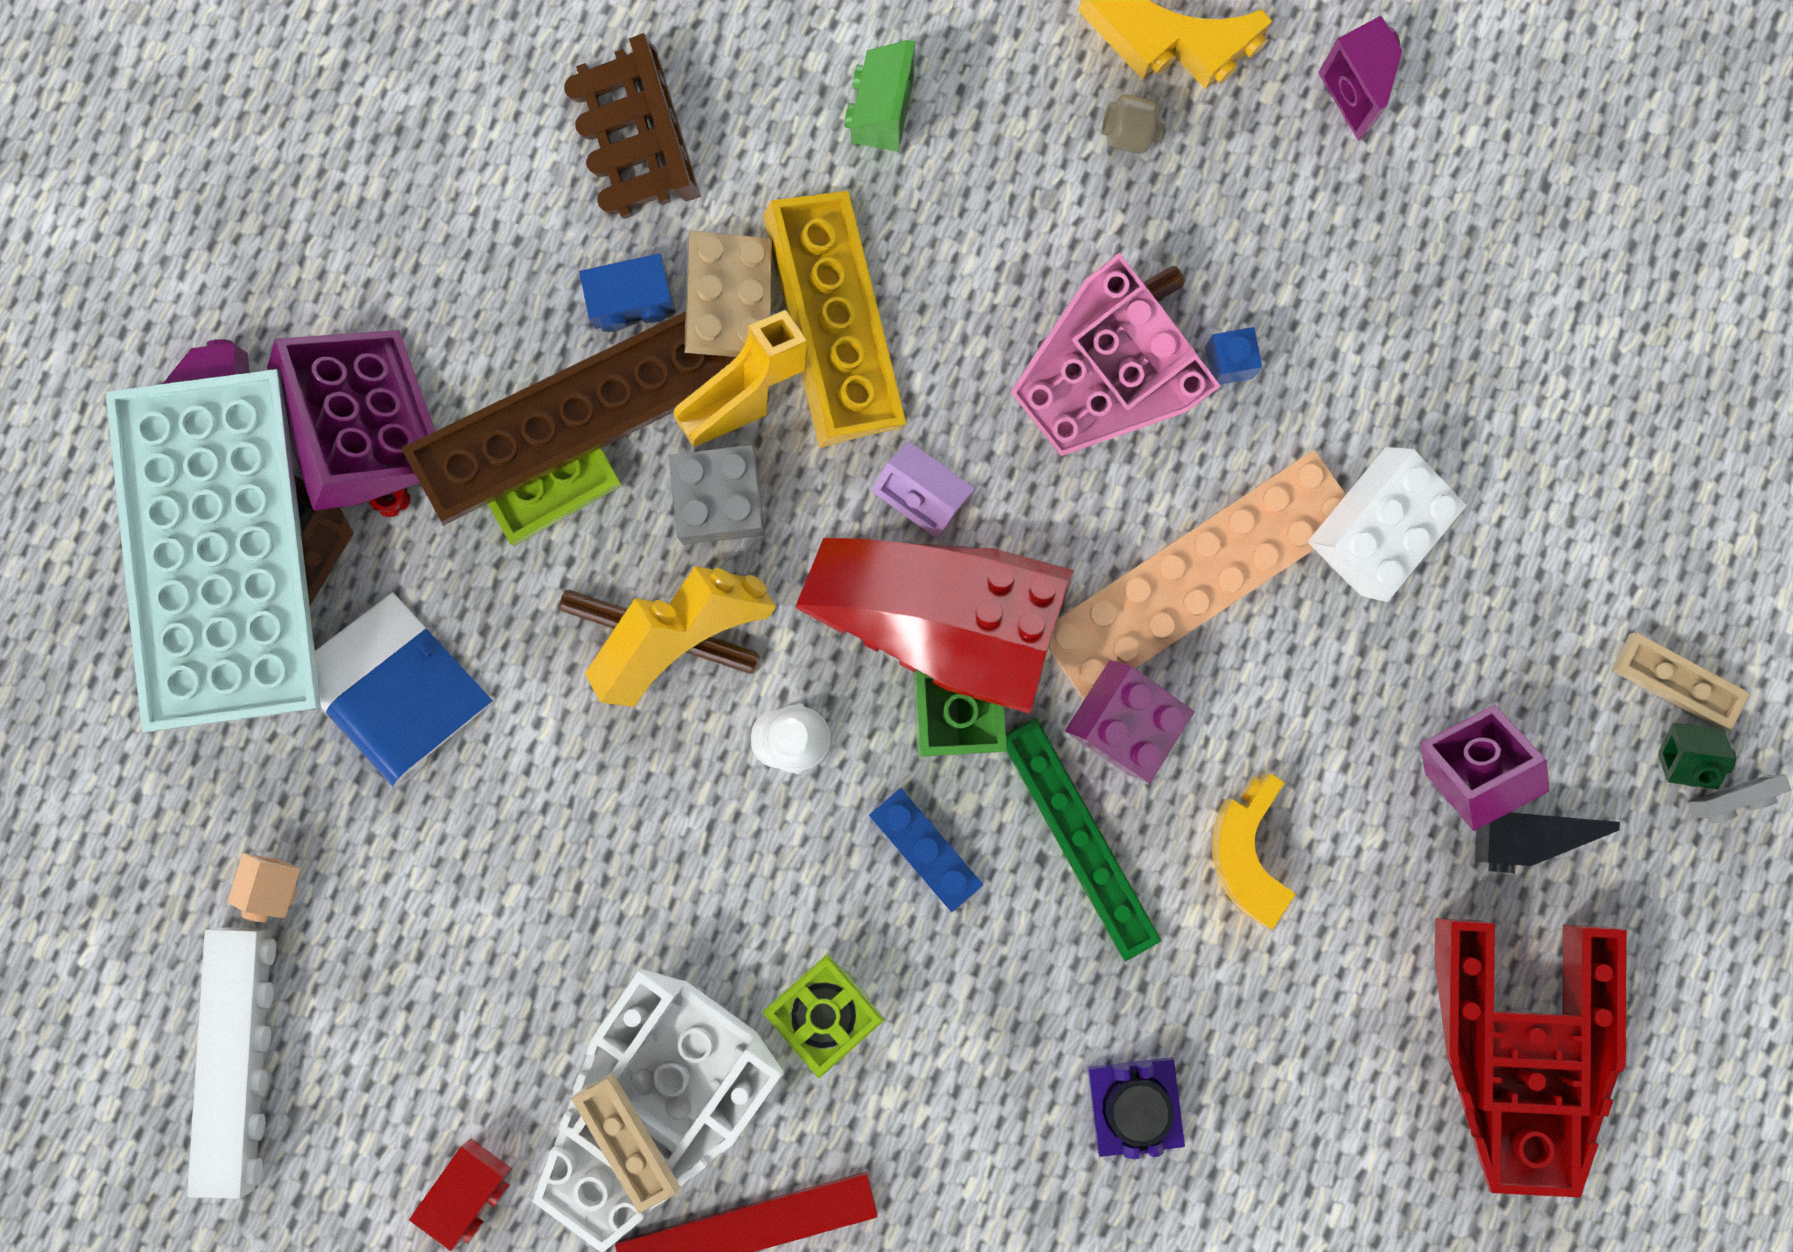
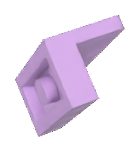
M907 442L887 462L871 492L939 539L959 508L970 497L974 488L918 447Z

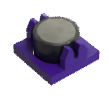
M1172 1057L1087 1067L1099 1157L1123 1154L1125 1158L1135 1160L1140 1159L1141 1154L1159 1157L1164 1153L1165 1149L1185 1147L1175 1062Z

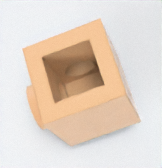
M242 853L227 903L241 910V917L247 920L265 923L268 920V916L285 919L288 908L296 898V881L300 868L281 859Z

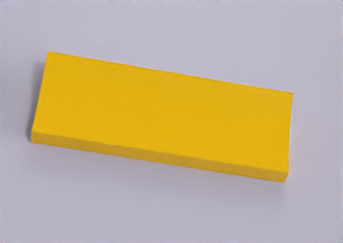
M849 191L771 200L763 214L767 236L769 239H772V256L785 310L807 340L805 371L801 372L819 448L903 428L907 423Z

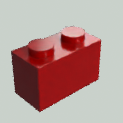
M473 1139L468 1140L458 1149L409 1218V1221L449 1251H452L462 1240L469 1244L485 1222L479 1218V1215L486 1205L490 1204L492 1207H495L510 1187V1184L504 1180L512 1168Z

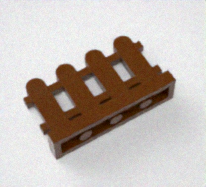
M645 33L629 38L633 53L627 55L623 48L614 52L615 60L589 69L586 63L576 66L578 74L570 76L564 84V91L572 101L578 103L586 101L589 111L577 117L575 122L576 131L585 139L593 140L597 138L600 148L592 151L586 159L587 168L597 177L609 176L611 186L603 189L598 195V205L607 214L615 215L620 213L623 219L633 216L632 208L656 199L659 200L661 205L670 203V194L675 192L685 202L701 197L657 49ZM642 81L643 91L638 92L636 82ZM625 87L627 97L600 106L598 96ZM653 118L656 128L650 129L647 119ZM636 124L639 134L613 144L611 143L610 133ZM664 155L667 164L664 167H661L658 158ZM647 161L650 172L626 181L622 180L620 171Z

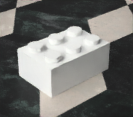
M1385 447L1308 540V543L1358 594L1388 602L1467 505L1415 449Z

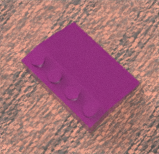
M400 330L276 338L267 364V370L277 369L280 371L290 441L313 511L358 505L418 484L419 481L401 448L435 432Z

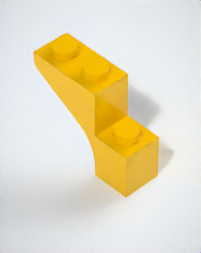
M786 310L748 325L747 340L738 356L676 406L674 418L693 448L767 416L768 387L805 371L807 340Z

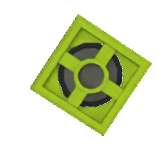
M829 953L762 1011L764 1016L818 1079L885 1021V1018L869 1001L870 998L865 990L854 982L852 975L845 969L843 970Z

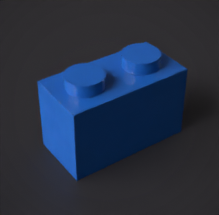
M660 253L579 271L588 317L595 329L602 328L604 332L619 331L627 326V322L642 319L644 323H655L666 319L668 313L676 312L666 265Z

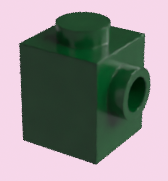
M1673 723L1658 751V757L1667 782L1690 787L1719 790L1726 775L1733 771L1736 763V753L1731 748L1726 733L1722 729Z

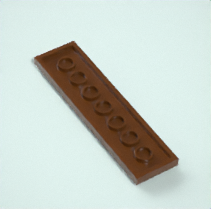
M685 311L420 438L401 449L444 526L673 413L677 405L729 365L736 357L684 353Z

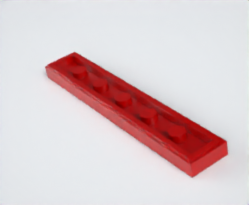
M866 1171L618 1240L615 1243L616 1252H756L878 1218V1211Z

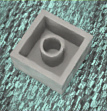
M753 445L668 455L677 538L683 545L765 536L757 455Z

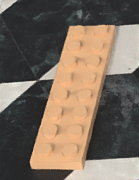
M1312 450L1058 618L1049 651L1084 701L1109 660L1137 668L1313 551L1314 548L1308 543V540L1346 494L1317 452Z

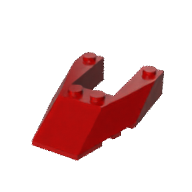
M1435 918L1434 961L1446 1054L1489 1192L1495 1194L1581 1198L1599 1146L1596 1143L1600 1127L1604 1116H1609L1614 1101L1610 1098L1619 1072H1624L1626 1066L1627 930L1607 926L1563 924L1562 1014L1494 1011L1495 923L1480 920Z

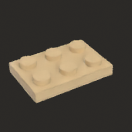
M690 230L687 254L684 353L737 357L747 340L748 325L770 317L772 239Z

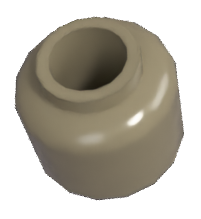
M1124 94L1118 97L1116 102H1109L1105 111L1101 133L1107 136L1110 147L1142 154L1147 152L1152 142H1160L1164 131L1165 118L1159 117V108L1155 101Z

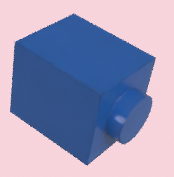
M1254 327L1213 334L1205 345L1209 371L1220 385L1251 380L1262 369Z

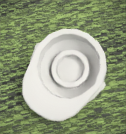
M802 703L768 711L761 715L752 727L751 747L753 753L758 760L770 767L802 774L803 771L813 769L821 763L830 750L831 733L825 718L815 710L805 707Z

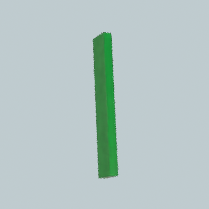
M1035 717L1006 734L1007 754L1123 961L1126 962L1162 942L1038 719Z

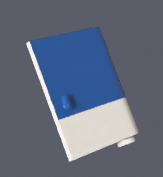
M393 592L320 648L314 649L321 709L394 788L401 786L413 777L425 765L428 755L493 703V700Z

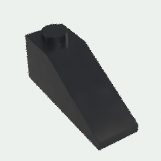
M1509 812L1476 830L1475 861L1489 863L1488 871L1515 874L1516 865L1533 866L1620 830V822Z

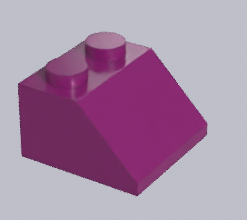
M1382 16L1339 37L1318 72L1358 141L1367 136L1387 107L1402 54L1397 32L1392 27L1387 26Z

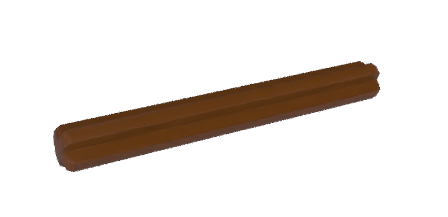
M572 590L564 591L559 604V609L565 613L615 629L627 611L626 608ZM713 637L707 638L685 652L749 674H754L760 660V655L756 651Z

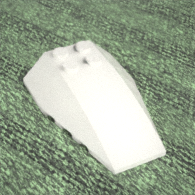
M640 969L590 1040L585 1062L573 1087L572 1097L582 1089L614 1073L679 1186H682L691 1177L693 1178L702 1171L716 1156L734 1144L784 1071L755 1030L690 983ZM570 1100L568 1109L558 1129L560 1131L556 1142L550 1151L532 1202L594 1248L604 1252L642 1221L650 1211L667 1199L638 1214L573 1101Z

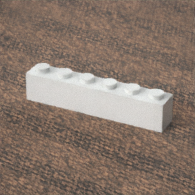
M219 927L205 930L187 1197L240 1199L254 1191L255 1185L259 1184L262 1177L263 1162L261 1158H257L258 1141L263 1138L266 1120L264 1114H260L261 1096L265 1095L268 1087V1072L263 1070L264 1052H267L271 1041L270 1027L265 1026L266 1008H270L274 996L273 984L268 982L269 965L273 964L276 957V942L274 939H271L270 928Z

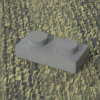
M1786 774L1764 775L1687 801L1693 818H1710L1711 823H1719L1737 817L1736 809L1748 805L1751 810L1778 803L1776 796L1792 791Z

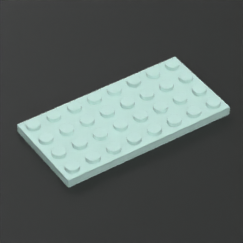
M275 369L105 392L142 732H155L321 709L290 433L280 371Z

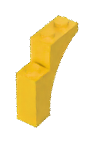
M1081 0L1078 10L1142 80L1153 71L1157 75L1161 74L1176 58L1205 89L1216 80L1219 84L1225 82L1238 68L1236 62L1244 55H1247L1249 58L1255 56L1268 42L1265 36L1272 23V20L1262 9L1235 18L1203 19L1175 13L1150 0Z
M694 566L669 604L661 600L649 601L635 598L584 674L601 703L635 707L653 681L686 651L726 629L752 621L768 619L777 606L766 592V585L755 576L746 575L745 577L728 573L720 568L712 570Z

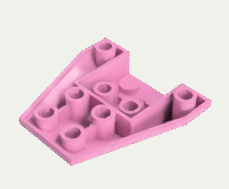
M1119 252L1084 280L1010 392L1058 453L1064 456L1183 414L1221 387V385Z

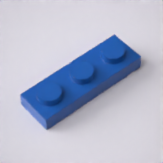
M902 788L898 789L869 814L871 819L951 913L983 886V883Z

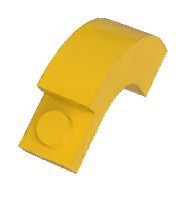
M1267 773L1262 774L1260 778L1253 776L1240 795L1245 800L1242 805L1234 799H1225L1213 828L1212 856L1219 881L1232 902L1254 921L1265 928L1273 930L1296 893L1275 880L1265 871L1259 862L1255 849L1257 827L1285 782L1273 774Z

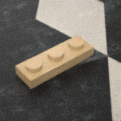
M1637 632L1629 634L1611 671L1724 731H1731L1750 695L1749 692Z
M614 1073L582 1089L571 1098L638 1214L677 1193L680 1188L677 1180Z

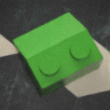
M905 40L867 50L864 65H856L853 89L858 90L855 104L848 103L844 123L845 128H850L851 143L899 152L915 77V41Z
M919 670L915 673L913 672L917 757L1007 752L1004 706L945 690L934 684L932 677Z

